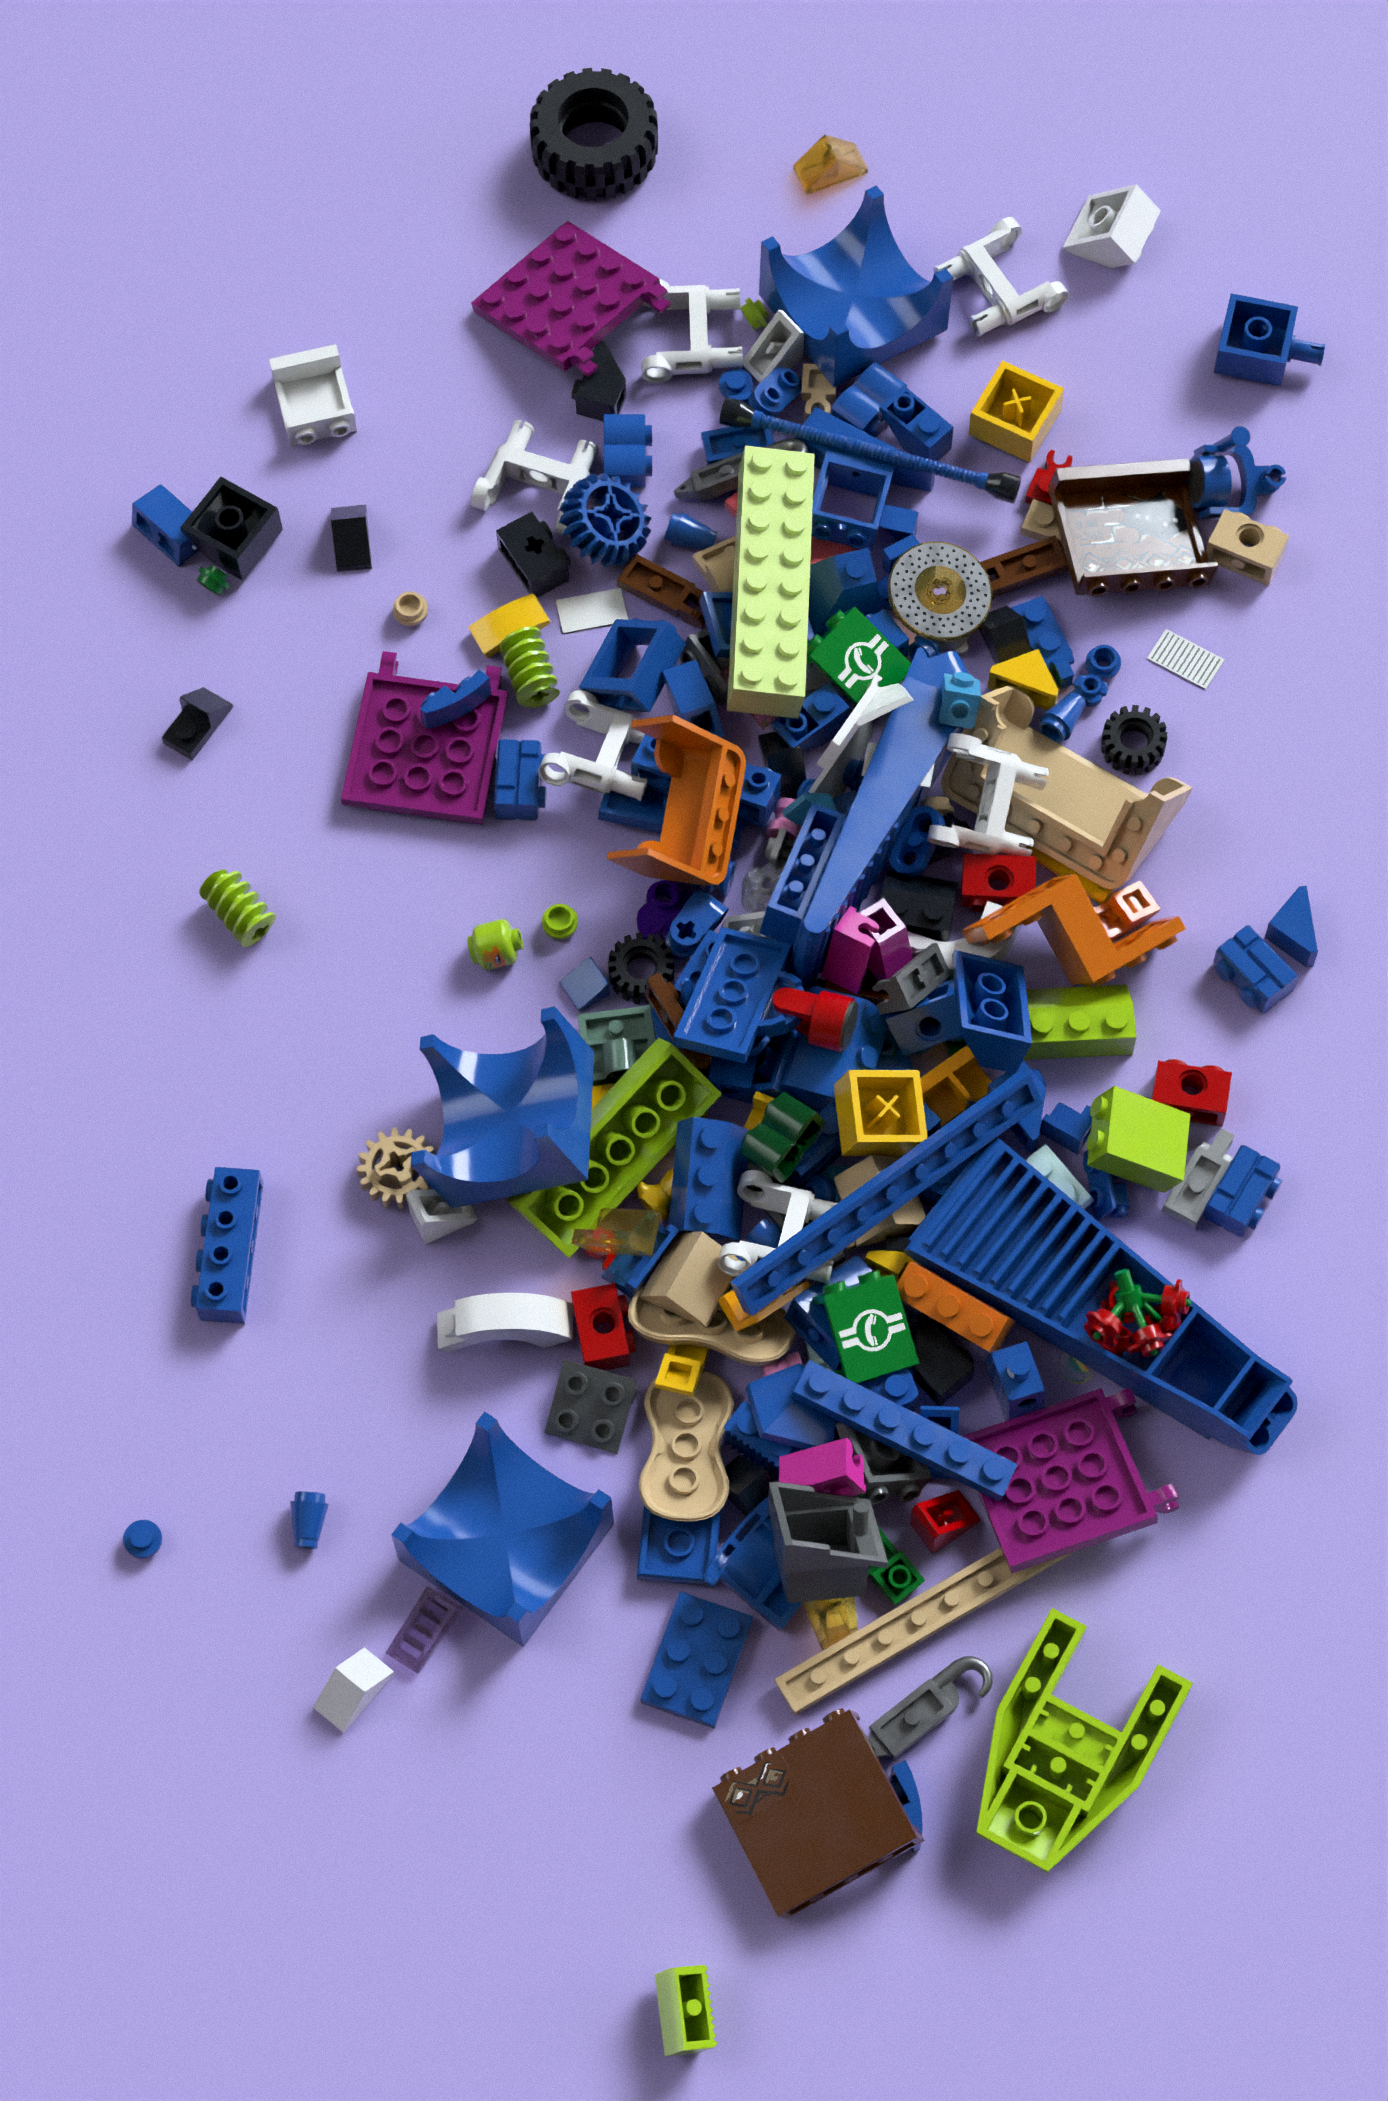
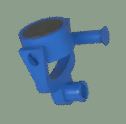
M1237 426L1230 435L1215 442L1213 445L1204 444L1194 450V456L1189 460L1192 471L1186 480V485L1193 508H1206L1199 512V519L1220 518L1224 509L1231 512H1240L1247 516L1254 512L1257 505V496L1270 495L1285 483L1286 477L1281 476L1286 474V471L1280 465L1255 466L1253 455L1246 446L1251 437L1247 428ZM1226 455L1234 458L1240 473L1241 498L1238 507H1224L1228 503L1232 487L1230 466L1224 457Z

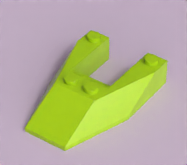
M1051 1608L997 1708L976 1831L977 1835L1046 1873L1054 1868L1139 1788L1193 1685L1191 1681L1157 1664L1122 1732L1053 1696L1084 1639L1087 1628L1086 1625L1054 1608Z

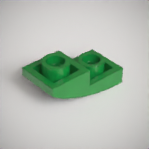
M878 1526L888 1561V1568L869 1566L868 1578L896 1605L921 1585L925 1579L902 1550L898 1551Z

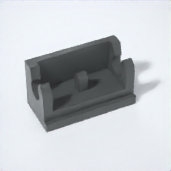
M932 943L925 949L915 951L910 962L889 979L880 980L872 987L873 991L885 990L890 996V999H886L877 1005L880 1014L913 1008L951 976L937 943Z

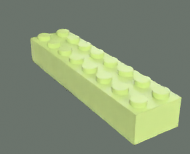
M754 446L744 447L738 473L727 711L797 719L799 717L805 699L815 458L813 453Z

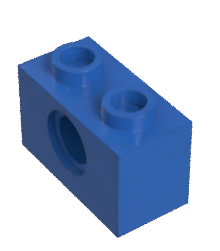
M954 979L940 984L913 1008L886 1013L885 1020L903 1056L912 1053L923 1054L931 1050L936 1044L947 1040L955 1042L963 1038L959 1033ZM926 1017L936 1018L939 1022L935 1024H930L925 1022L923 1019Z

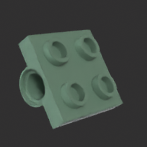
M650 1005L577 1014L580 1036L594 1051L593 1086L617 1083L655 1042Z

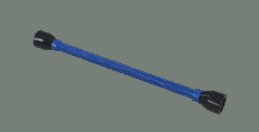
M730 397L725 398L720 413L719 423L733 428L753 427L760 429L764 427L769 430L773 429L774 432L777 430L778 433L790 434V436L794 435V437L798 436V438H803L804 440L807 438L808 441L824 443V445L828 444V446L833 448L837 447V449H840L841 447V450L854 451L855 454L858 452L859 455L871 456V458L875 457V459L879 458L881 461L884 459L885 462L888 460L889 463L905 465V467L910 469L914 467V470L918 468V471L931 472L932 475L935 473L936 476L952 478V480H957L958 482L961 480L964 483L965 481L966 484H974L977 489L986 491L997 500L1012 504L1015 503L1021 483V476L1006 472L986 473L982 471L976 474L975 471L959 469L957 466L954 468L953 465L950 467L949 464L933 462V460L928 458L924 460V457H921L920 459V456L903 454L902 451L886 449V447H881L880 445L877 447L876 444L873 446L872 443L856 441V439H851L850 437L847 439L846 436L843 438L842 435L826 433L824 430L813 429V427L809 428V426H800L799 423L796 425L795 422L783 421V419L779 420V418L775 419V417H770L769 415L766 417L764 412L755 410L744 401Z

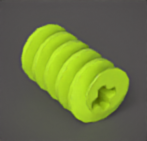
M532 626L510 633L502 640L499 646L501 655L504 657L505 667L508 668V676L512 680V688L516 692V700L521 706L527 708L544 706L554 701L560 694V691L554 688L557 685V677L551 675L553 673V666L547 663L549 654L543 651L545 643L542 639H539L541 631L539 628Z
M225 869L218 870L203 882L199 889V895L207 901L209 908L215 911L218 919L224 921L225 927L232 931L234 938L241 942L242 947L254 945L270 930V927L276 920V915L273 912L266 913L268 906L265 902L257 903L259 894L255 891L249 892L251 888L249 882H240L242 874L239 871H233L228 874Z

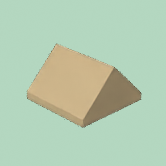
M870 1155L835 1176L833 1180L840 1201L902 1156ZM915 1196L855 1240L856 1248L886 1240V1236H900L915 1231L926 1217L919 1196Z
M678 1232V1235L662 1256L640 1297L647 1302L707 1328L720 1306L717 1299L727 1293L731 1286L730 1281L736 1276L728 1275L719 1268L718 1258L722 1248L720 1244L704 1232ZM728 1255L734 1261H741L734 1255Z

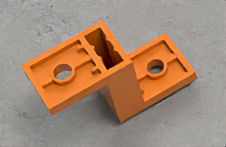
M1075 873L1048 880L961 931L968 943L981 941L982 945L990 942L995 944L1013 934L1010 929L1011 927L1014 928L1021 924L1026 926L1037 921L1070 984H1084L1085 987H1088L1095 983L1099 986L1115 978L1117 975L1114 970L1124 966L1131 968L1147 959L1145 952L1155 948L1162 950L1178 941L1176 934L1186 928L1179 916L1155 919L1113 944Z

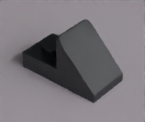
M204 687L184 694L179 698L182 711L162 736L163 744L192 761L233 708L232 703Z
M776 731L758 735V744L764 767L782 775L779 799H797L798 789L807 780L801 747L790 748Z

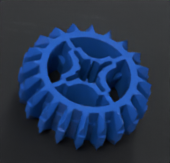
M593 473L585 479L578 480L573 484V488H570L563 497L565 501L561 503L559 508L563 513L559 523L567 526L562 535L571 537L572 541L569 548L577 546L581 550L579 558L589 555L591 565L601 561L604 568L612 564L617 567L631 560L632 557L645 547L647 543L646 538L649 537L651 532L647 525L652 518L644 514L648 505L640 504L638 499L641 493L633 494L630 491L631 483L622 485L619 476L610 479L607 473L600 474L598 477ZM587 499H593V506L590 507L591 510L586 509ZM620 530H624L623 541H618L617 535L620 533Z

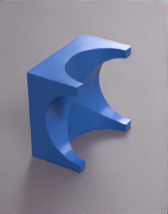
M877 185L865 191L858 212L845 229L831 241L816 250L806 254L790 256L782 254L780 244L773 236L761 242L759 296L774 314L778 310H783L804 332V352L818 366L833 388L863 373L874 362L881 364L948 330L953 276L945 268L935 273L930 282L921 277L910 266L892 235L885 212L884 194Z
M555 1006L541 1009L540 1022L545 1029L543 1037L535 1044L515 1052L503 1054L474 1053L448 1045L434 1034L420 1037V1051L429 1062L439 1087L443 1106L444 1130L442 1143L437 1154H431L425 1149L412 1152L411 1166L452 1208L588 1180L594 1051Z
M484 1411L475 1423V1433L468 1451L446 1487L421 1516L408 1525L400 1522L391 1536L398 1560L524 1647L614 1525L612 1500L609 1495L600 1489L596 1493L580 1490L546 1470L522 1451L506 1435L497 1419Z

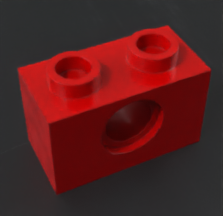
M963 853L960 906L968 907L972 911L984 912L987 901L1005 906L1036 888V856ZM999 879L1004 881L1008 887L998 891L991 888L989 883L992 880Z
M1177 1059L1158 1060L1151 1100L1191 1114L1190 1122L1223 1127L1227 1112L1232 1072L1224 1071L1221 1067L1214 1065L1196 1067L1187 1065L1184 1061ZM1185 1086H1193L1197 1088L1200 1093L1196 1095H1189L1185 1093L1182 1088Z
M615 1283L571 1291L584 1365L604 1371L631 1366L629 1353L636 1352L632 1329L626 1331L624 1329L622 1318L628 1317L625 1294H617ZM608 1322L614 1326V1329L609 1333L601 1334L595 1330V1327L599 1323Z

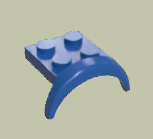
M767 1497L745 1517L723 1543L707 1566L704 1581L713 1588L719 1580L780 1631L803 1602L787 1603L774 1552V1532L771 1520L768 1518L769 1497Z

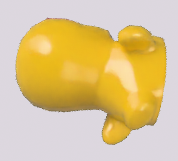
M673 1168L665 1173L658 1184L647 1185L641 1181L637 1186L640 1203L650 1214H656L658 1216L657 1220L662 1222L666 1221L669 1217Z

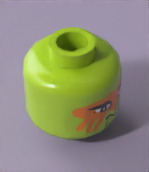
M505 919L478 924L474 927L472 935L467 937L468 949L473 963L479 964L484 970L488 971L513 965L518 959V950L524 949L519 928L513 929L511 924Z

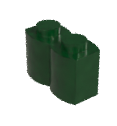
M783 1092L776 1099L768 1103L762 1122L746 1133L739 1152L748 1162L782 1183L797 1168L804 1152L817 1141L826 1122L816 1111Z

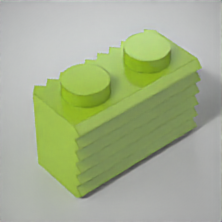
M705 1965L674 1967L655 1974L665 2056L697 2054L715 2048L717 2042L714 2040L717 2034L713 2032L716 2026L711 2023L714 2020V2017L711 2015L713 2009L710 2007L713 2001L708 1998L711 1992L707 1990L710 1984L707 1982L709 1976L705 1973L708 1970Z

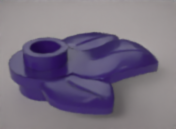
M660 880L653 883L647 890L646 904L637 913V929L639 932H643V938L647 939L649 933L653 935L660 933L665 940L670 925L681 912L692 893L681 892L679 887L669 880ZM666 896L669 898L670 902H660L658 900V897Z

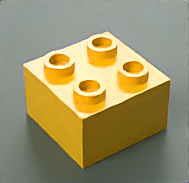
M1002 360L971 411L969 435L1031 463L1062 410L1064 388Z
M848 1070L833 1084L842 1156H903L928 1138L919 1070Z

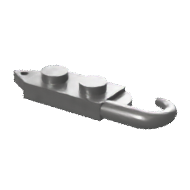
M791 438L762 447L807 453V447L804 442ZM743 452L691 471V477L673 491L677 499L699 498L700 502L710 498H717L723 493L738 488V473Z
M963 1656L954 1660L932 1679L929 1678L869 1726L871 1733L868 1741L877 1758L891 1757L895 1760L953 1714L959 1705V1695L953 1681L964 1672L974 1670L980 1673L983 1685L978 1692V1696L980 1698L985 1697L993 1684V1674L989 1666L982 1659L974 1656Z

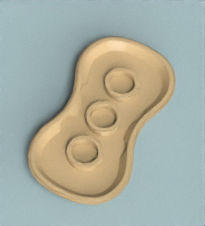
M646 1284L634 1295L628 1309L630 1323L639 1335L651 1342L665 1345L702 1346L718 1351L736 1362L749 1366H766L774 1363L790 1348L796 1332L784 1319L786 1311L782 1308L777 1309L761 1321L736 1332L722 1307L719 1306L706 1328L641 1299L640 1295Z
M703 1371L696 1390L691 1397L655 1388L656 1377L649 1385L644 1398L645 1412L651 1426L653 1442L650 1456L639 1478L641 1500L651 1513L665 1519L674 1521L707 1519L721 1510L729 1494V1480L722 1462L720 1449L724 1426L731 1418L734 1408L731 1389L721 1377Z

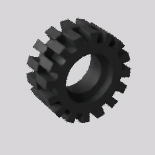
M1133 705L1131 712H1128L1127 706L1120 708L1119 714L1116 711L1111 713L1110 720H1106L1102 733L1101 752L1105 753V761L1107 764L1113 761L1112 768L1118 771L1120 766L1124 767L1123 774L1129 775L1130 769H1135V775H1142L1143 768L1148 773L1153 770L1154 764L1158 766L1162 756H1164L1168 732H1165V722L1159 723L1161 716L1155 713L1151 717V709L1147 707L1144 708L1143 712H1138L1139 705ZM1138 731L1146 736L1148 743L1142 749H1129L1121 743L1120 737L1124 732Z
M643 932L636 933V939L633 940L630 934L624 936V943L622 944L618 941L615 944V951H610L608 961L610 984H613V990L616 994L621 992L622 999L627 1002L630 997H633L634 1004H640V998H646L648 978L636 979L628 973L627 967L633 959H650L656 967L651 976L660 972L666 983L674 981V958H672L670 947L666 948L665 941L661 938L656 942L655 935L650 933L648 938L644 939Z

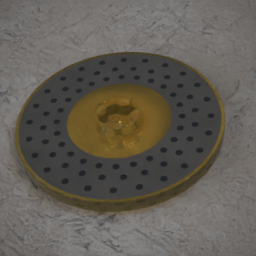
M940 541L915 545L906 550L897 559L889 574L887 592L893 612L906 628L925 639L940 642L962 639L972 634L981 626L991 608L992 586L985 568L975 556L957 545ZM943 587L946 589L945 595L939 594L937 596L933 592L935 588L940 589Z

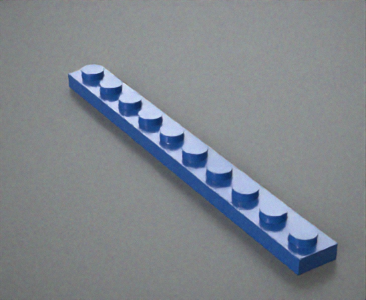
M1024 1070L1017 1072L730 1281L743 1311L751 1316L756 1314L1040 1106L1042 1100L1031 1074Z

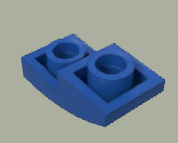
M479 669L472 677L468 676L459 683L456 693L445 685L436 693H430L421 704L422 725L427 729L438 727L473 710L492 694L490 677Z
M904 1760L892 1766L890 1775L892 1780H890V1783L900 1802L904 1801L905 1805L903 1807L911 1823L917 1826L922 1834L923 1824L920 1798L912 1772L907 1761ZM921 1843L911 1848L913 1853L920 1850Z

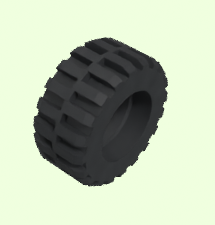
M584 68L581 73L577 74L572 71L564 74V79L561 81L555 79L548 84V91H541L536 98V104L531 109L529 123L532 158L534 165L538 167L540 176L545 181H550L551 187L558 192L565 190L567 191V196L576 199L579 196L586 197V201H596V197H605V200L616 198V193L622 192L624 195L633 190L634 183L637 185L641 184L647 178V172L653 169L656 162L655 156L658 154L657 112L654 110V103L650 95L644 93V88L636 81L630 83V77L620 72L618 75H614L612 70L601 68V71H592V68ZM590 122L610 124L622 132V135L615 141L599 147L581 146L566 137L575 127Z

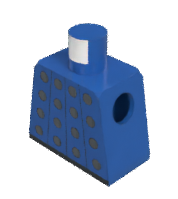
M1027 1342L989 1354L984 1365L1005 1421L1045 1408L1044 1385ZM1030 1399L1031 1403L1019 1406L1022 1401Z

